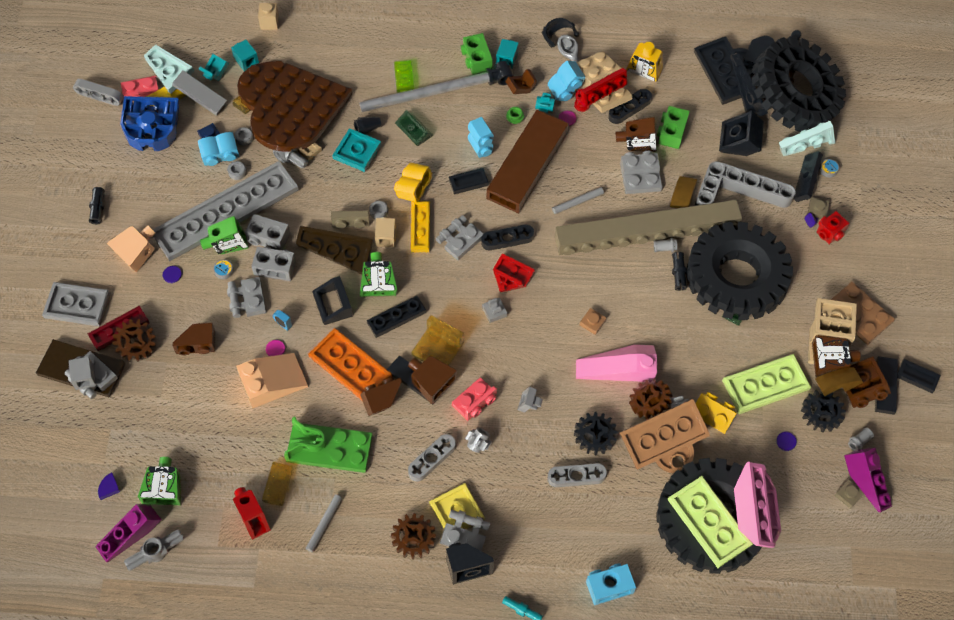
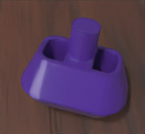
M807 213L804 218L810 228L817 224L818 218H815L811 213Z

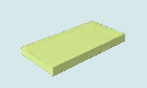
M794 354L724 377L722 380L738 414L808 391L811 388Z
M703 476L668 498L670 504L717 568L753 545L739 531L738 523Z

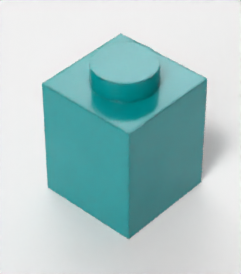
M246 39L231 47L233 58L243 71L259 63L257 52Z
M502 39L496 54V63L508 61L511 69H513L518 55L519 42Z

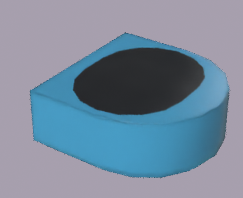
M276 310L272 315L273 319L288 331L292 327L290 316L281 310Z

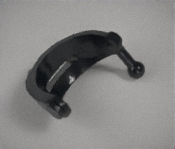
M555 18L543 27L541 33L551 48H554L555 44L550 39L559 29L571 28L574 36H579V32L576 30L573 22L564 18Z

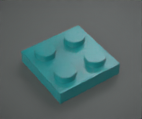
M349 128L332 157L336 161L365 172L381 147V141Z

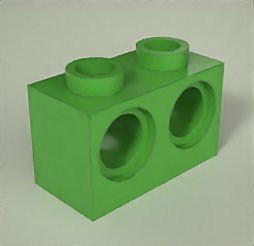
M483 33L463 37L461 52L462 55L466 56L467 69L470 68L472 75L484 73L486 68L492 69L493 60Z
M669 106L667 112H663L661 122L664 124L663 127L659 126L657 136L660 137L658 144L679 149L690 111Z

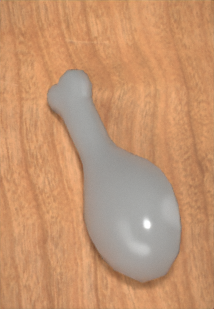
M562 35L558 38L557 42L559 52L571 61L579 62L577 41L572 36Z

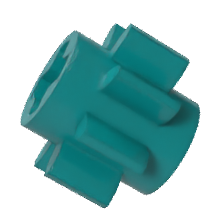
M543 92L542 96H537L535 109L546 113L549 111L553 112L555 99L551 98L550 93Z

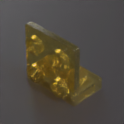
M430 315L427 319V330L412 350L411 355L423 362L429 356H432L449 366L464 344V332Z

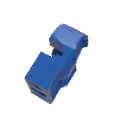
M124 96L120 125L129 145L139 151H144L145 145L153 147L154 151H161L170 147L176 139L179 99ZM154 123H156L157 126L152 129V128H151V125H153ZM147 133H150L152 139H145L144 135L147 136Z

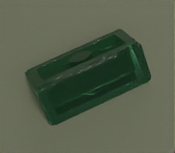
M405 110L395 122L416 146L421 145L433 136L416 116L408 110Z

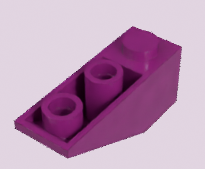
M876 448L855 450L844 455L849 475L878 512H882L891 508V497L888 494L885 476L882 472Z
M136 504L95 547L103 559L109 562L149 534L162 519L151 504Z

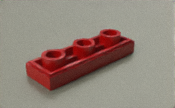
M621 68L580 90L582 105L586 108L618 89L625 87L628 84L627 70Z

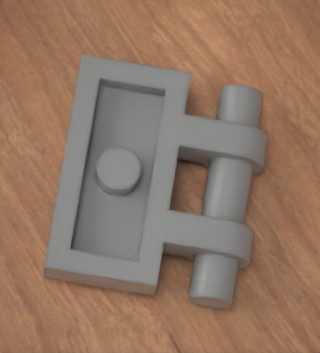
M463 215L458 219L455 218L447 229L440 231V235L436 237V241L439 244L444 240L447 242L445 250L456 260L461 259L478 244L483 235L472 223L467 227L463 226L467 221ZM456 230L459 232L455 237L451 236Z
M260 277L241 280L242 287L239 288L236 287L234 281L228 282L227 295L230 297L231 303L229 307L234 318H239L241 316L240 311L245 310L247 317L266 313ZM238 296H243L244 302H238Z
M89 351L84 357L89 356L94 365L96 386L80 389V392L84 396L93 399L97 395L94 389L98 387L101 391H104L118 378ZM67 369L65 375L68 377V381L71 382L70 370Z
M451 510L449 518L455 519V524L446 523L439 544L449 547L451 544L458 542L461 544L467 543L482 551L486 536L478 533L480 528L488 531L490 523L483 521L481 517L477 516L475 518L466 515L464 511L459 510L457 512ZM462 522L472 525V532L461 528Z

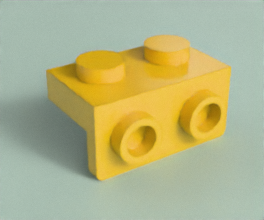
M710 392L706 394L701 393L695 404L704 423L725 434L738 413L734 410L736 407L726 401L724 404L717 400L718 397Z

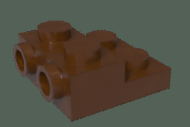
M873 356L850 366V368H855L863 382L846 391V395L853 408H864L870 401L875 399L884 400L891 393L888 383Z

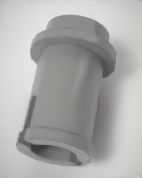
M676 239L654 240V252H674L677 250Z
M864 428L858 435L850 438L848 445L853 451L862 450L863 446L874 438V434L869 428Z

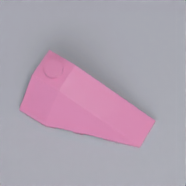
M631 345L576 360V379L645 382L648 379L649 382H652L657 374V354L654 345Z

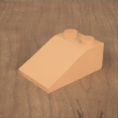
M294 353L256 358L236 366L252 408L308 387Z

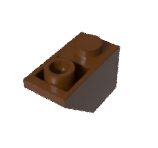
M213 323L192 324L173 341L172 346L175 353L186 356L190 353L208 354L209 352H215V328Z
M391 377L382 381L383 384L376 387L375 384L364 388L365 391L360 396L368 416L383 412L392 406L402 382L400 378L394 380Z

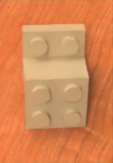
M604 51L576 62L585 76L583 89L621 69ZM623 87L598 100L593 105L603 113L632 100V94Z
M817 298L815 319L809 331V364H814L812 341L816 335L846 339L850 348L855 340L857 304Z

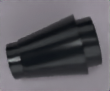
M358 117L357 120H354L355 131L362 134L375 130L382 125L380 117Z

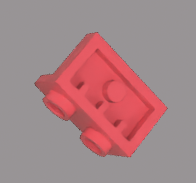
M480 377L452 401V406L469 421L472 417L476 418L482 412L483 407L491 405L496 400L497 388L495 386L491 388Z

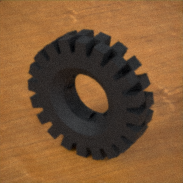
M791 36L787 39L783 37L776 42L774 41L758 56L755 61L756 64L753 65L752 73L755 74L752 77L753 86H758L754 91L757 99L766 98L761 103L765 111L771 108L774 109L771 114L773 119L779 121L784 117L783 126L789 129L794 126L795 131L801 132L835 118L844 107L845 101L843 99L846 97V89L841 88L845 85L843 76H835L840 72L836 64L828 65L832 58L827 53L820 56L821 48L814 43L809 48V40L801 38L798 41L797 37ZM790 70L802 73L809 80L813 90L811 96L799 92L794 87L789 77Z
M732 222L723 223L721 229L718 225L709 228L708 234L703 232L691 249L686 274L687 281H690L689 288L692 294L698 293L696 300L702 306L710 303L708 310L714 314H717L720 309L723 310V317L731 320L734 313L738 314V320H748L750 314L753 315L754 319H758L764 316L765 311L768 314L773 312L777 305H780L784 300L793 276V266H790L792 263L790 253L784 254L786 246L782 241L774 243L776 235L770 231L764 236L761 235L763 227L755 224L752 231L748 230L747 222H738L737 228H734ZM728 260H742L749 263L756 270L758 279L749 285H736L723 277L721 274L722 269L719 266L725 264Z
M710 458L699 459L696 464L693 461L685 464L682 470H677L671 475L670 480L666 482L657 505L658 531L661 539H665V546L671 554L675 552L678 555L677 560L684 565L688 562L693 565L692 569L700 572L706 569L709 570V574H720L723 570H726L728 573L737 570L741 565L745 566L761 550L762 546H756L753 543L751 547L717 568L668 501L670 496L703 476L715 494L723 498L724 503L726 501L731 504L732 509H734L732 516L735 517L738 523L734 488L742 473V465L736 462L732 466L728 465L727 459L716 458L715 462H710Z

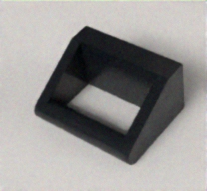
M340 276L330 279L312 291L324 325L353 317L352 308ZM336 291L341 308L328 316L321 295Z

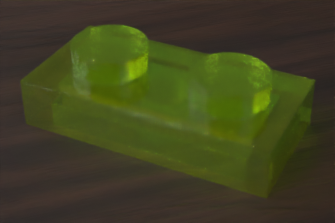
M411 60L394 62L397 93L413 90L414 82Z

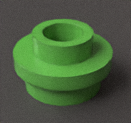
M512 107L508 110L506 118L510 123L518 124L523 121L524 113L519 107Z

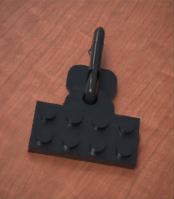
M795 30L791 33V37H797L799 41L801 39V32ZM726 36L694 48V53L722 105L741 98L730 55L738 53L750 77H753V65L756 64L755 61L758 56L774 42L772 37L761 36L753 39L748 49H733Z

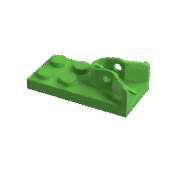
M292 417L291 436L288 449L284 453L286 462L366 473L373 437L372 433L303 424L298 422L296 417Z

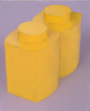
M410 162L403 169L402 177L395 183L394 190L397 197L418 202L432 179L433 174L430 167Z

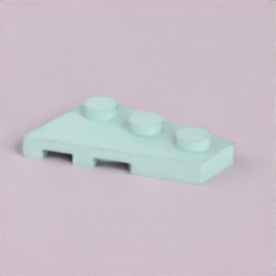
M154 45L144 55L146 62L170 94L176 89L172 86V83L182 70L189 75L194 72L192 66L157 45Z
M831 121L822 122L812 129L803 130L793 137L784 138L779 142L782 155L787 156L803 152L810 146H813L814 149L819 148L822 143L826 142L829 145L835 144L833 125Z

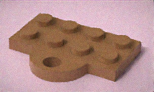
M690 399L619 432L637 470L656 462L662 470L669 473H675L677 470L680 471L685 464L692 462L694 458L692 444L710 436L694 399ZM676 456H681L683 459V464L680 467H674L672 464V460Z

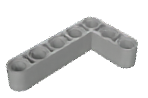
M715 161L710 163L695 206L714 203L718 189L721 187L786 208L791 205L796 191L789 184Z

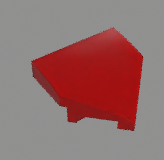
M503 253L493 268L500 292L527 287L535 273V269Z

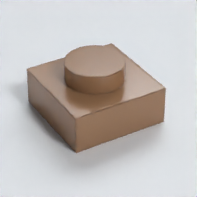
M590 308L580 321V326L596 335L605 323L606 317Z

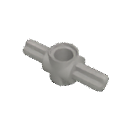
M297 148L291 149V152L273 150L274 156L282 163L292 162L300 168H305L308 164V160L297 153Z
M176 530L162 539L160 537L149 538L140 547L141 551L125 559L124 563L127 569L131 571L147 561L149 564L159 562L168 553L167 550L182 542L184 537L180 530ZM153 547H159L156 553H150Z

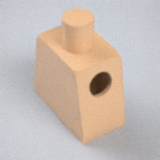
M131 226L107 244L137 272L155 249L148 241L156 233L149 226L140 233Z

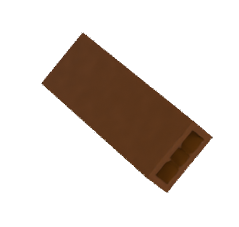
M536 110L488 186L486 199L519 214L566 137L569 123L562 119H557L546 112Z

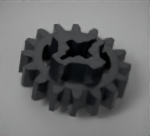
M817 390L814 391L813 395L809 393L806 399H804L803 407L801 408V412L805 413L802 419L809 420L806 425L813 424V430L819 427L822 433H824L826 428L829 432H832L834 427L837 429L845 419L843 416L846 413V410L842 409L844 403L838 402L840 397L834 398L833 392L826 396L822 392L819 394Z
M594 412L593 416L586 413V419L580 417L579 423L575 424L576 430H574V436L577 437L575 443H581L580 450L586 448L587 454L594 451V455L597 456L598 451L605 454L606 448L608 450L612 449V444L616 443L617 439L615 437H617L618 431L615 430L616 424H610L611 417L605 419L604 413L598 416L597 412ZM594 428L596 429V432H597V435H598V436H597V439H596V435H595V433H594Z

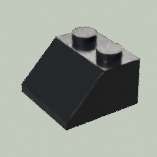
M753 111L723 121L719 151L721 153L749 156L760 152L762 149L764 121Z
M458 542L446 548V562L453 585L493 574V557L467 543L461 544Z

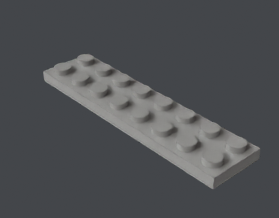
M280 161L156 227L153 229L156 233L153 237L168 260L171 261L201 244L200 239L209 237L207 229L209 226L232 216H235L240 223L253 216V214H257L299 190L298 186Z

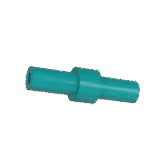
M507 596L504 597L502 604L514 609L518 615L522 617L527 616L532 620L543 619V615L530 609L529 605L523 602L519 603Z

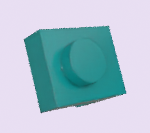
M212 54L205 68L200 66L199 70L204 72L202 76L210 81L213 78L219 81L229 63Z

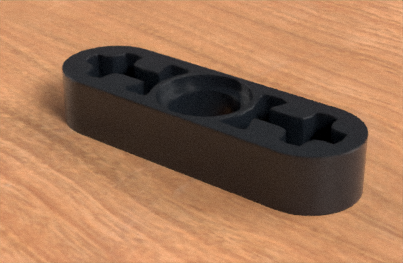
M647 89L638 90L632 94V100L609 110V121L613 124H620L650 105L652 93ZM633 104L635 108L628 109L625 105Z
M520 225L488 231L482 235L481 245L485 250L491 251L527 244L534 239V229L530 225ZM510 234L513 239L506 241L503 239V236Z

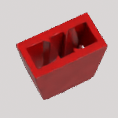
M245 487L236 489L233 502L251 539L253 540L271 531L252 490L247 491Z

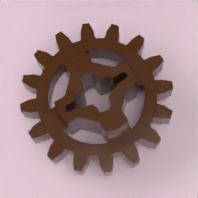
M130 319L128 325L122 322L123 328L117 327L116 331L118 334H113V338L117 340L112 342L113 346H118L115 352H122V359L128 356L129 362L132 361V358L139 362V357L141 356L147 359L146 353H153L150 347L156 346V343L152 342V340L156 339V336L150 335L153 332V328L147 329L148 323L141 325L139 319L136 323H133L132 319ZM144 334L148 337L147 344L142 340ZM137 337L139 343L134 342L131 344L130 338L135 339ZM121 338H124V340H126L124 348L121 345ZM133 350H141L140 352L132 353Z
M647 379L644 385L639 383L638 389H632L635 394H630L631 401H629V404L634 414H637L639 418L644 416L647 420L650 416L654 417L656 414L662 413L664 409L669 410L667 404H672L671 397L673 395L669 386L664 384L662 380L657 383L656 379H653L649 383Z
M413 513L412 518H409L406 514L404 521L398 519L399 526L393 525L395 532L391 533V538L395 540L392 541L393 547L398 546L396 548L397 553L403 551L404 558L408 554L411 555L412 560H414L415 555L422 558L423 552L430 553L428 547L434 548L435 544L432 540H436V534L433 533L435 527L430 526V519L424 521V515L416 518V513ZM401 531H403V534L405 535V536L402 538V541H400V533H401ZM425 532H427L428 535L426 542L422 537L425 535ZM412 534L413 536H415L417 534V538H410V535Z

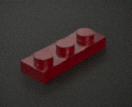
M140 305L87 333L97 351L117 341L113 338V334H118L116 331L117 327L123 328L122 322L128 325L130 319H132L133 323H136L139 319L141 325L150 323Z

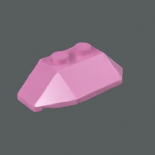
M748 462L734 488L738 529L756 546L773 548L781 533L776 488L766 472L765 465Z

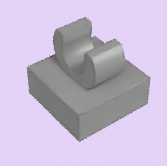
M494 298L482 304V309L489 323L507 317L506 309L500 298Z
M529 387L522 392L517 410L525 413L530 408L537 410V407H541L543 399L535 397L537 389Z

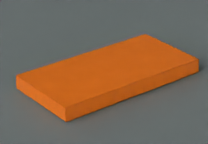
M336 328L308 353V356L360 399V394L365 391V387L375 384L376 387L383 384L382 381L392 377L391 372Z

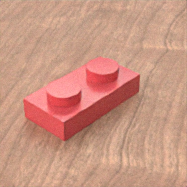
M156 76L121 83L123 98L124 96L146 97L159 90Z

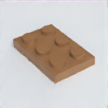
M853 282L849 283L831 299L857 304L855 334L867 345L895 321L890 314Z

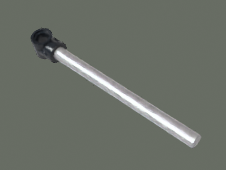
M500 61L494 65L493 69L486 68L484 73L362 101L359 104L361 112H366L487 82L489 85L498 82L499 85L504 86L507 85L505 82L507 78L514 75L508 61Z

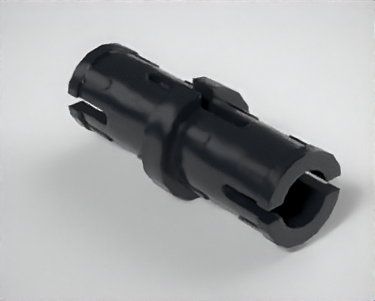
M94 187L92 189V200L89 203V223L95 225L101 223V213L104 209L103 196L105 190L101 187Z
M674 252L672 254L674 267L672 274L675 278V290L680 291L681 283L683 291L687 289L685 277L687 268L684 266V253L679 252V259H677V252Z

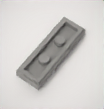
M183 70L172 83V86L216 116L227 103L226 99Z

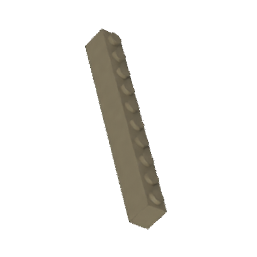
M737 200L557 226L555 228V240L559 255H572L577 252L587 253L597 249L606 250L617 246L626 247L630 244H644L654 240L679 239L689 235L698 236L703 232L708 233L709 228L718 225L721 229L723 223L732 222L734 228H737L738 222L742 221V216Z

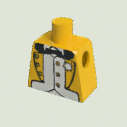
M652 42L639 43L626 70L656 82L663 70V53L660 49L654 48Z

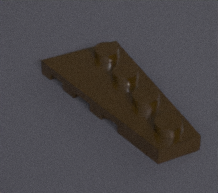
M300 226L296 245L362 274L364 262H369L373 239Z

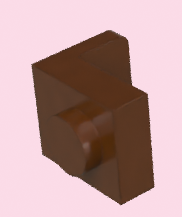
M526 69L522 76L508 77L505 82L513 94H527L531 92L537 80L531 70Z

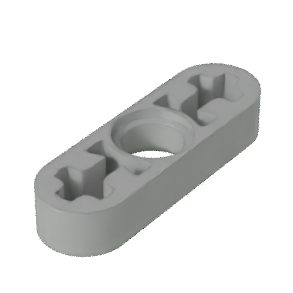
M77 79L73 86L76 93L111 105L118 106L123 99L122 93L118 90L87 80Z
M448 434L440 436L409 465L408 475L410 479L419 482L427 477L454 452L455 439ZM443 442H450V447H444L442 449L443 455H441L439 450L443 447ZM431 453L436 454L438 459L435 462H428L426 460L427 455ZM414 468L417 470L421 468V474H414Z
M598 463L559 466L549 470L547 480L553 487L601 484L606 478L607 471L603 465ZM586 470H588V474H591L588 479H586ZM594 470H598V473H602L600 474L599 478H596ZM579 471L583 477L580 480H575L572 478L571 473ZM566 472H568V481H566V477H562L565 476ZM555 473H558V476H560L559 481H556L555 478H552L554 477Z

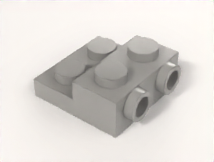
M645 151L642 154L635 155L633 152H628L621 156L620 167L625 194L660 192L662 190L657 153Z

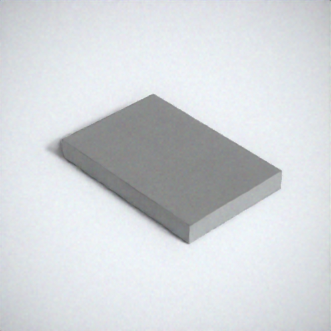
M53 282L42 316L46 319L100 327L110 291Z

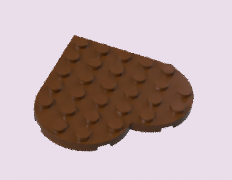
M282 61L262 62L250 66L242 73L237 85L242 104L253 111L250 123L255 139L269 149L282 152H291V149L300 147L305 149L315 143L352 95V89Z

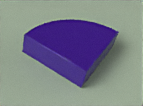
M112 472L106 475L100 482L98 488L100 500L120 492Z

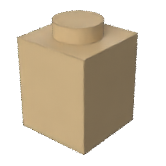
M259 3L258 18L261 30H278L279 13L277 3Z
M376 218V247H395V218Z

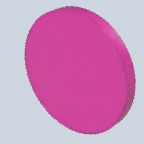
M563 111L559 114L558 119L569 123L568 126L576 122V116L571 111Z
M272 340L266 345L268 356L283 355L285 352V345L279 340Z

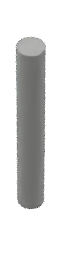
M601 187L552 207V211L554 214H557L604 194V191Z
M339 495L333 497L306 546V550L314 551L342 500V497Z

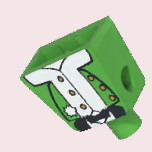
M235 216L207 228L209 237L200 239L203 250L213 247L220 255L248 249L246 234Z
M372 252L370 254L371 262H364L360 297L396 296L397 286L391 262L382 261L381 252Z
M160 457L159 466H149L147 468L138 494L142 504L181 505L180 473L176 467H171V458Z

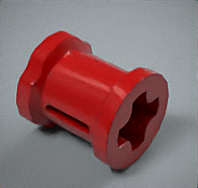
M579 89L575 94L574 107L577 111L585 112L589 109L590 105L586 108L582 105L580 93L582 89Z

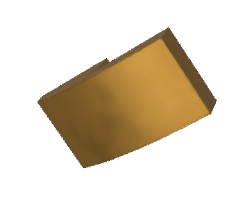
M679 176L671 199V208L690 207L693 193L697 186V179Z
M854 367L835 370L815 378L824 396L840 388H843L846 392L863 383Z

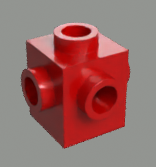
M835 211L829 217L824 216L819 221L817 233L822 240H825L830 245L835 240L838 242L843 238L850 223Z

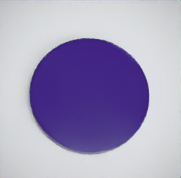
M169 266L163 271L162 276L166 282L175 283L180 280L182 272L176 266Z
M782 432L777 436L776 443L780 449L791 451L795 448L797 440L792 433Z

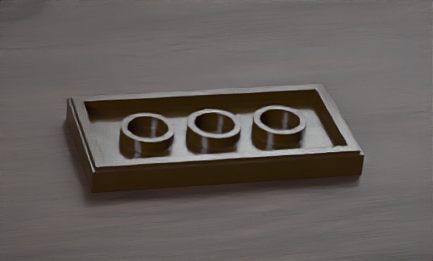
M53 339L36 374L73 386L65 375V371L69 369V360L85 356L90 350ZM91 351L119 379L126 363L123 360ZM118 379L104 391H101L98 387L94 391L99 395L109 398Z

